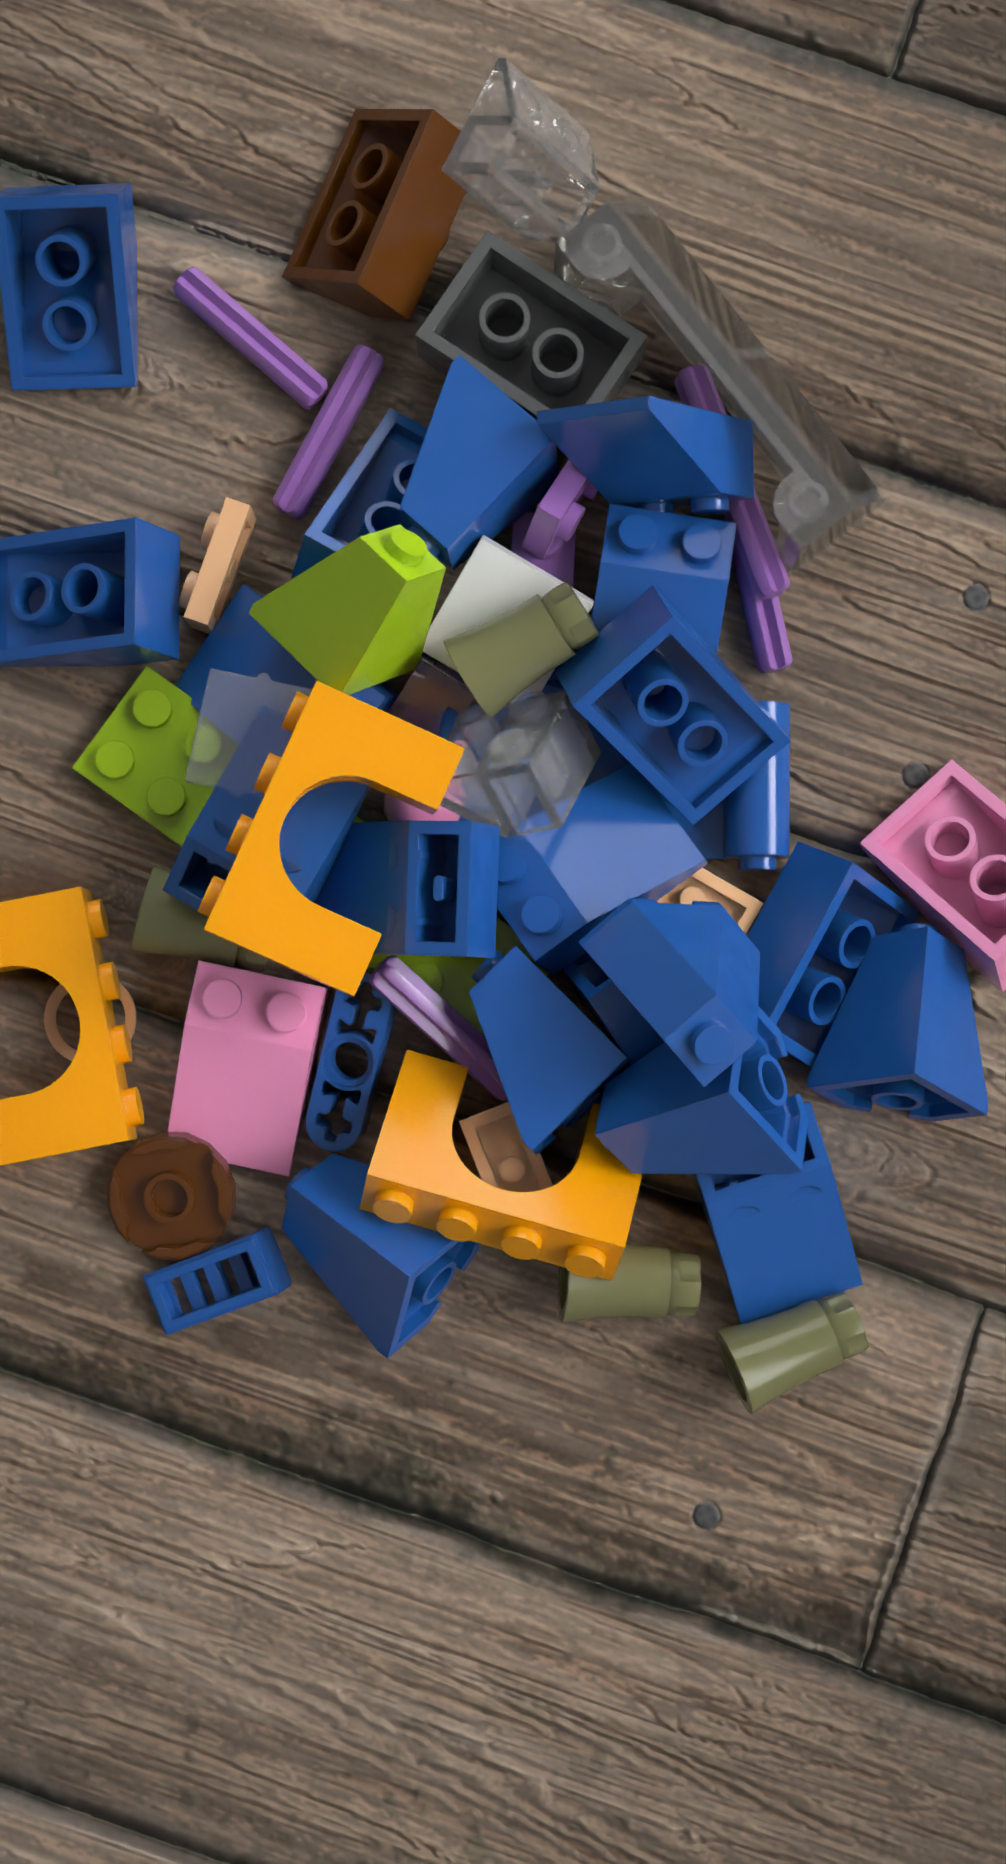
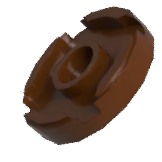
M162 1131L140 1139L118 1160L107 1183V1208L117 1232L127 1242L131 1241L135 1246L143 1249L142 1253L155 1259L183 1260L207 1250L226 1231L236 1208V1183L227 1160L209 1142L187 1132Z

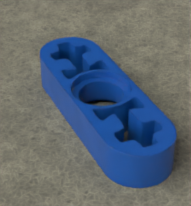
M375 968L366 969L357 991L363 988L367 982L370 983L369 979ZM374 987L372 988V995L382 999L381 1006H375L368 1011L363 1029H375V1037L361 1029H343V1022L351 1026L358 1021L361 1002L338 990L335 993L306 1115V1129L309 1137L318 1147L326 1151L339 1152L348 1149L365 1134L368 1128L396 1012V1007ZM342 1043H356L366 1051L369 1063L364 1075L359 1077L347 1076L338 1068L336 1052ZM329 1083L341 1090L361 1091V1098L354 1093L346 1098L343 1118L352 1122V1127H346L338 1136L331 1133L332 1123L323 1119V1114H328L336 1108L341 1090H329Z

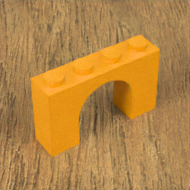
M316 680L310 696L297 691L281 726L282 729L292 733L282 757L271 752L268 754L253 788L265 794L254 819L241 814L225 850L237 855L226 880L215 875L213 876L199 906L198 913L209 917L204 931L342 993L355 996L382 934L311 902L296 889L285 872L280 856L279 840L283 822L294 804L305 794L317 787L334 782L364 784L433 815L441 804L465 748Z
M81 886L0 902V973L20 969H37L52 976L70 994L80 1021V1038L74 1059L67 1070L55 1082L37 1092L0 1099V1166L138 1139L135 1126L144 1124V1111L139 1090L137 1087L128 1088L124 1063L132 1062L133 1059L129 1033L125 1024L116 1026L112 1000L121 998L118 973L113 961L104 962L100 938L109 936L106 910L102 899L93 900L91 891Z
M406 1050L368 1169L360 1209L375 1213L379 1218L391 1223L406 1222L438 1231L444 1237L454 1241H473L501 1249L509 1256L517 1259H536L564 1267L580 1277H599L613 1281L626 1246L642 1174L631 1173L595 1136L596 1121L601 1105L597 1103L592 1104L581 1137L574 1168L563 1180L539 1191L514 1192L503 1190L476 1177L460 1160L453 1144L452 1127L469 1067Z

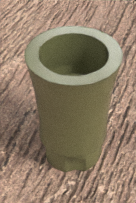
M564 582L547 592L543 598L536 594L514 609L483 625L444 640V645L457 671L478 704L490 718H493L518 694L549 671L575 656L573 649H578L591 642L599 635V632L570 584Z
M156 865L153 867L139 910L131 952L165 954L234 968L236 963L237 966L247 970L264 973L268 959L204 931L209 917L198 913V910L162 891L170 872Z
M626 1244L613 1281L599 1277H580L568 1271L567 1268L559 1266V1320L561 1323L596 1318L643 1317L665 1319L667 1314L693 1316L699 1307L701 1292V1263L699 1255L691 1252H670L668 1247Z
M845 1292L830 1295L819 1302L812 1299L786 1311L752 1322L715 1330L716 1343L726 1371L742 1404L751 1415L785 1392L815 1376L843 1365L844 1359L858 1355L869 1347L861 1318Z

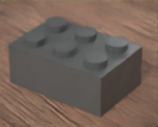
M488 230L415 335L419 358L447 376L451 363L461 355L536 421L537 411L614 401L642 361L647 341V335Z

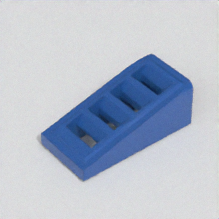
M269 1226L142 1276L165 1336L278 1295L292 1284L279 1246ZM246 1251H247L248 1254H249V1257H250V1259H251L252 1265H253V1267H254V1270H255V1272H256V1275H257V1277H258V1280H259V1283H260V1284H258L257 1281H256V1278H255V1275H254V1273H253L252 1267H251V1265H250L249 1259H248V1257H247ZM227 1258L240 1288V1291L234 1294L221 1263V1260ZM203 1268L216 1301L208 1303L196 1272L197 1269ZM180 1276L193 1309L186 1313L182 1309L171 1279Z

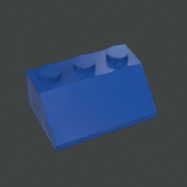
M799 841L786 865L781 870L777 882L756 921L752 924L747 937L760 951L758 1006L780 1029L788 1057L811 1069L875 935L901 931L902 926L915 923L921 912L854 862Z

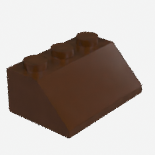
M355 109L282 278L291 284L367 316L410 321L415 308L424 296L426 282L439 252L448 241L450 227L463 197L473 184L474 172L484 149L434 109Z

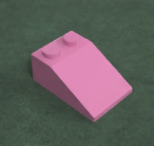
M951 759L863 839L860 845L864 852L922 915L940 931V934L964 949L966 961L1001 992H1004L1006 990V804Z
M198 960L184 1023L168 1132H187L209 1142L227 1160L228 1164L289 1177L331 990L325 987Z

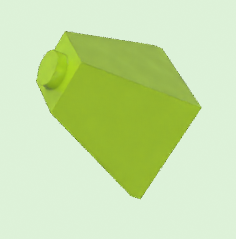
M399 524L360 536L253 603L249 614L316 680L347 695H351L415 670L421 660L446 567L428 551L427 545L418 535L406 530Z

